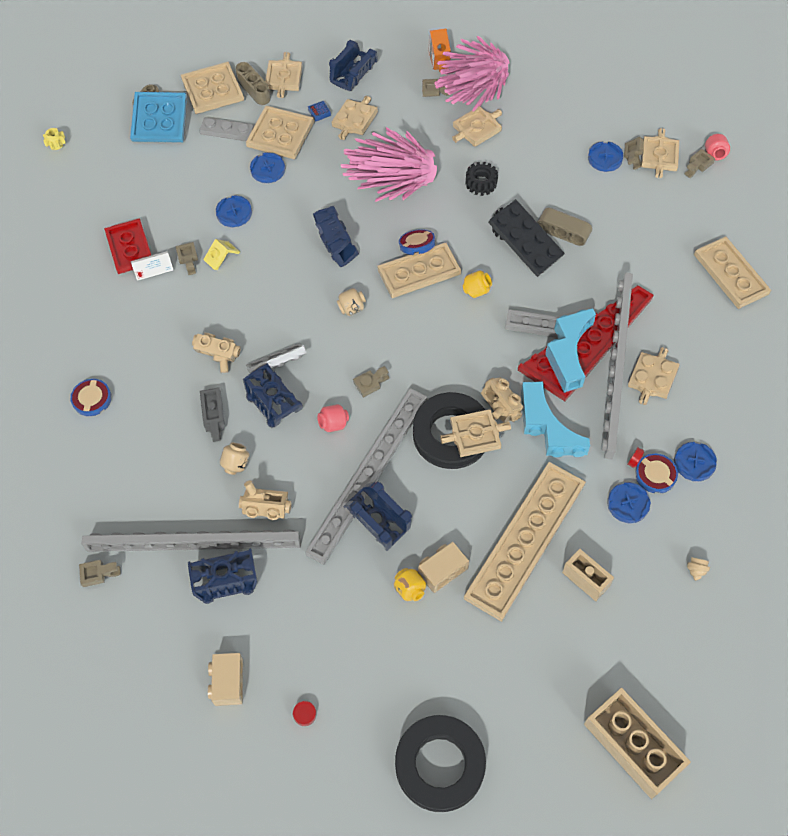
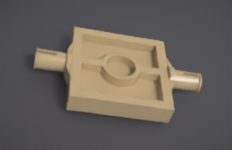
M286 52L283 53L282 60H269L265 82L268 84L269 90H278V98L280 96L281 98L284 97L285 90L299 91L302 62L289 60V52H287V56Z
M366 95L362 102L347 99L332 120V127L342 130L338 135L341 140H345L349 133L363 135L377 115V107L368 105L371 101L369 96L367 97Z
M479 106L475 111H470L455 120L453 127L459 133L452 136L453 141L457 143L464 138L476 147L496 135L502 129V126L496 121V118L502 115L501 110L497 109L493 113H489Z
M662 128L658 129V136L656 137L644 136L643 138L644 148L641 167L656 169V178L658 176L659 178L663 177V170L677 171L679 140L665 137L666 130L664 128L663 130Z
M664 347L660 348L658 356L643 352L640 354L628 383V387L642 393L639 400L640 404L647 405L650 396H658L664 399L668 397L680 364L665 359L668 353L667 348L665 350Z
M491 409L450 417L452 433L440 435L442 444L454 441L458 447L460 457L501 449L499 432L511 430V425L509 421L497 424L492 416Z

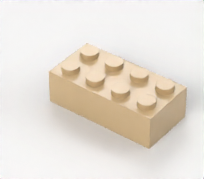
M620 688L590 715L584 723L587 729L651 800L691 763L623 688Z

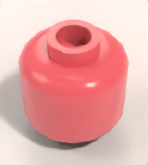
M714 134L706 140L705 149L708 154L718 161L724 159L729 154L730 144L723 134Z
M339 404L326 406L317 415L318 424L326 432L343 430L347 421H349V414Z

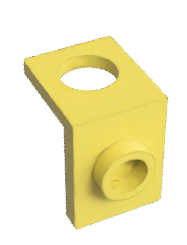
M215 239L203 260L214 270H218L228 252L239 254L240 251L229 241Z

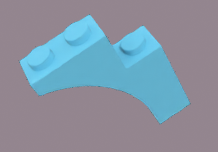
M593 308L580 310L571 315H563L556 319L554 330L559 339H555L547 344L545 354L564 392L583 387L585 375L579 364L577 343L583 333L594 324L596 313Z
M523 382L521 401L523 405L524 434L532 436L544 434L546 456L562 457L564 455H573L574 457H582L587 455L590 448V439L572 432L557 420L546 402L543 382Z

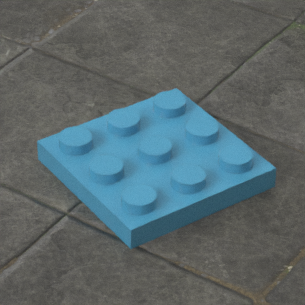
M135 92L131 141L183 143L187 94Z

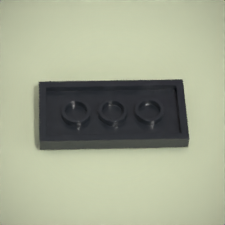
M516 199L488 222L537 277L565 254Z

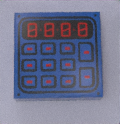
M324 101L308 106V111L315 122L331 116V111Z

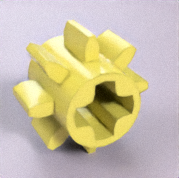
M50 128L43 134V142L46 147L50 146L51 150L61 149L63 144H66L63 131L59 132L57 128Z

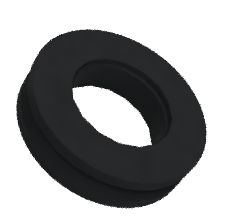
M456 392L441 393L427 399L418 408L413 421V440L417 451L426 461L440 468L459 469L475 463L485 452L460 457L457 445L448 446L441 444L433 437L431 427L437 419L443 416H460L484 411L485 408L474 398Z
M433 715L422 718L405 731L398 743L395 755L397 780L404 794L414 804L423 809L433 812H449L459 809L474 798L483 782L486 771V754L479 736L468 724L455 717ZM436 739L447 740L455 744L462 752L465 760L464 772L461 778L455 784L445 788L433 787L427 784L419 776L416 768V757L419 750L427 742Z

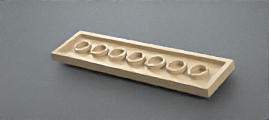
M548 462L464 595V600L502 622L586 482Z

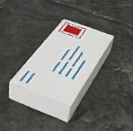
M168 251L131 261L137 281L173 270Z

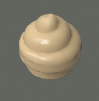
M691 557L687 568L690 570V574L695 581L701 579L702 576L709 572V561Z

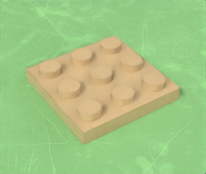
M229 62L181 75V80L195 114L244 101L242 91Z
M265 106L246 141V146L296 159L314 123V118Z

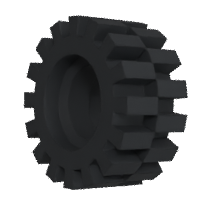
M476 162V166L474 163L471 164V167L467 168L465 179L466 188L470 189L469 192L475 191L474 195L481 193V196H484V193L489 195L490 191L494 192L498 181L496 167H491L490 163L486 165V162L482 164ZM477 177H485V178H487V180H485V181H480V180H477L476 178H477Z

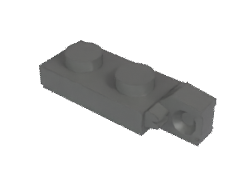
M220 388L200 391L204 428L206 432H211L213 442L221 441L220 430L224 429L225 422Z

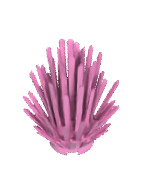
M479 36L476 37L483 45L475 41L470 43L460 39L463 43L479 51L461 44L456 46L459 49L476 55L443 52V55L460 60L439 61L438 65L446 64L441 67L447 68L440 71L441 75L445 74L447 76L440 77L434 83L436 88L445 86L447 88L444 90L445 93L453 94L452 97L445 100L446 102L451 101V104H455L458 101H463L464 103L469 100L466 105H470L484 89H487L472 111L481 106L484 100L485 103L488 102L489 98L491 101L497 88L498 100L502 84L505 86L506 79L510 73L508 72V64L510 63L505 53L500 51L498 47L496 49L492 43L489 46Z
M386 127V134L398 141L397 143L377 133H372L373 136L392 145L372 139L362 140L356 138L357 142L375 146L376 149L363 146L355 150L344 149V154L348 155L347 157L350 159L349 164H341V168L348 169L347 173H343V175L350 176L348 177L349 180L368 179L367 182L360 184L361 186L357 189L393 185L378 190L377 193L379 194L399 188L376 198L375 202L388 196L389 200H392L403 194L402 198L404 200L421 186H428L429 182L432 183L434 181L437 171V165H434L433 161L435 154L429 149H424L407 130L405 135L408 140Z

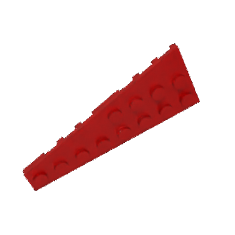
M638 285L631 289L628 328L654 296ZM616 302L610 303L606 306V309L596 313L593 326L583 333L577 343L578 360L585 378L616 343L613 342L614 330L617 331L618 326L614 325L615 315L619 313V308H616ZM546 349L538 354L535 353L525 363H520L518 366L519 372L534 382H543V388L564 402L576 390L563 391L545 354Z

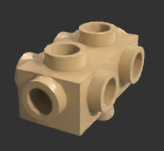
M204 332V335L195 334L192 341L193 349L198 353L213 356L214 361L220 362V372L228 373L227 361L234 362L235 358L239 357L241 346H237L234 340L229 338L216 339V336Z
M501 377L491 378L485 383L481 394L494 410L492 413L495 420L500 418L503 423L517 421L521 418V410L523 409V405L520 403V396L510 390V384L506 379Z
M251 480L244 483L246 490L244 496H240L239 508L242 509V514H246L250 518L265 516L270 520L284 518L286 513L290 514L291 501H288V492L256 489Z

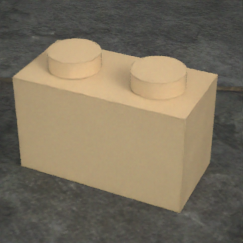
M451 542L449 545H442L432 557H425L419 563L418 573L425 580L431 591L436 593L468 569L469 560L455 543Z
M581 549L565 563L562 572L594 601H597L606 592L614 579L611 574Z
M212 654V662L208 664L209 676H212V685H208V699H211L215 706L242 704L243 658L241 654Z

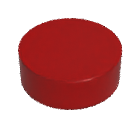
M637 447L627 465L635 468L641 460L644 450Z
M308 701L296 704L293 709L295 722L300 726L311 725L316 719L314 705Z

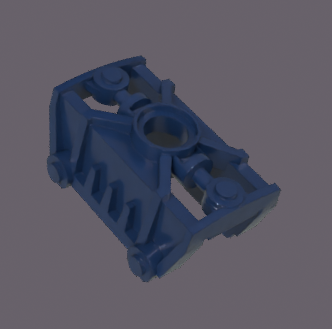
M353 40L347 41L343 51L329 62L330 82L342 89L352 91V88L358 85V81L365 73L372 69L373 64L377 63V51L370 48L365 53L360 51L357 42ZM358 55L361 56V60L354 63Z
M330 206L313 213V217L316 222L315 225L319 229L320 238L327 251L331 253L333 261L340 267H343L357 257L359 252L355 245H352L351 238L348 232L345 231L346 227L343 221L338 219L337 216L339 214L335 207Z
M268 363L243 378L247 393L246 399L256 405L267 419L266 423L269 427H276L280 424L281 419L292 412L297 413L302 410V403L282 383L280 376L275 371H272ZM264 370H265V372H266V374H267V377H268V378H265V379H264V374H263ZM254 378L256 381H261V386H255L250 380ZM270 388H276L277 393L274 395H268L266 392ZM273 402L276 405H281V414L278 415L272 408Z
M378 481L366 484L343 506L376 538V541H379L386 548V551L411 528V513L408 510H403L384 491L383 484ZM363 491L372 499L373 507L370 504L366 505L364 503V497L361 494ZM378 513L382 521L377 523L371 517V514ZM388 522L395 523L403 532L400 534L395 530L392 531L389 528L390 524Z
M250 548L242 552L234 551L235 553L210 559L202 558L196 562L189 561L188 570L193 596L203 601V603L209 604L214 599L240 593L244 595L252 594L257 584L252 549ZM228 568L225 575L216 574V570ZM238 569L253 572L252 575L243 577L234 573H238ZM207 576V579H210L206 585L194 586V583L199 582L202 577Z

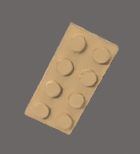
M727 237L695 251L694 256L738 309L770 294L771 289Z
M447 243L434 246L430 251L423 254L416 252L413 255L377 266L391 298L461 275V269Z

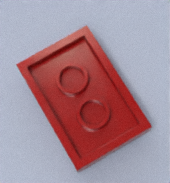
M140 218L104 228L118 274L132 271L131 261L152 256Z

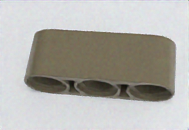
M238 63L236 65V74L239 84L257 104H268L270 102L268 84L249 63Z
M552 208L544 209L537 221L547 234L578 246L585 245L593 230L589 223Z

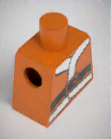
M447 29L431 30L429 35L428 52L433 69L439 70V72L447 68L441 67L446 64L438 65L437 63L451 59L449 56L443 55V52H451Z

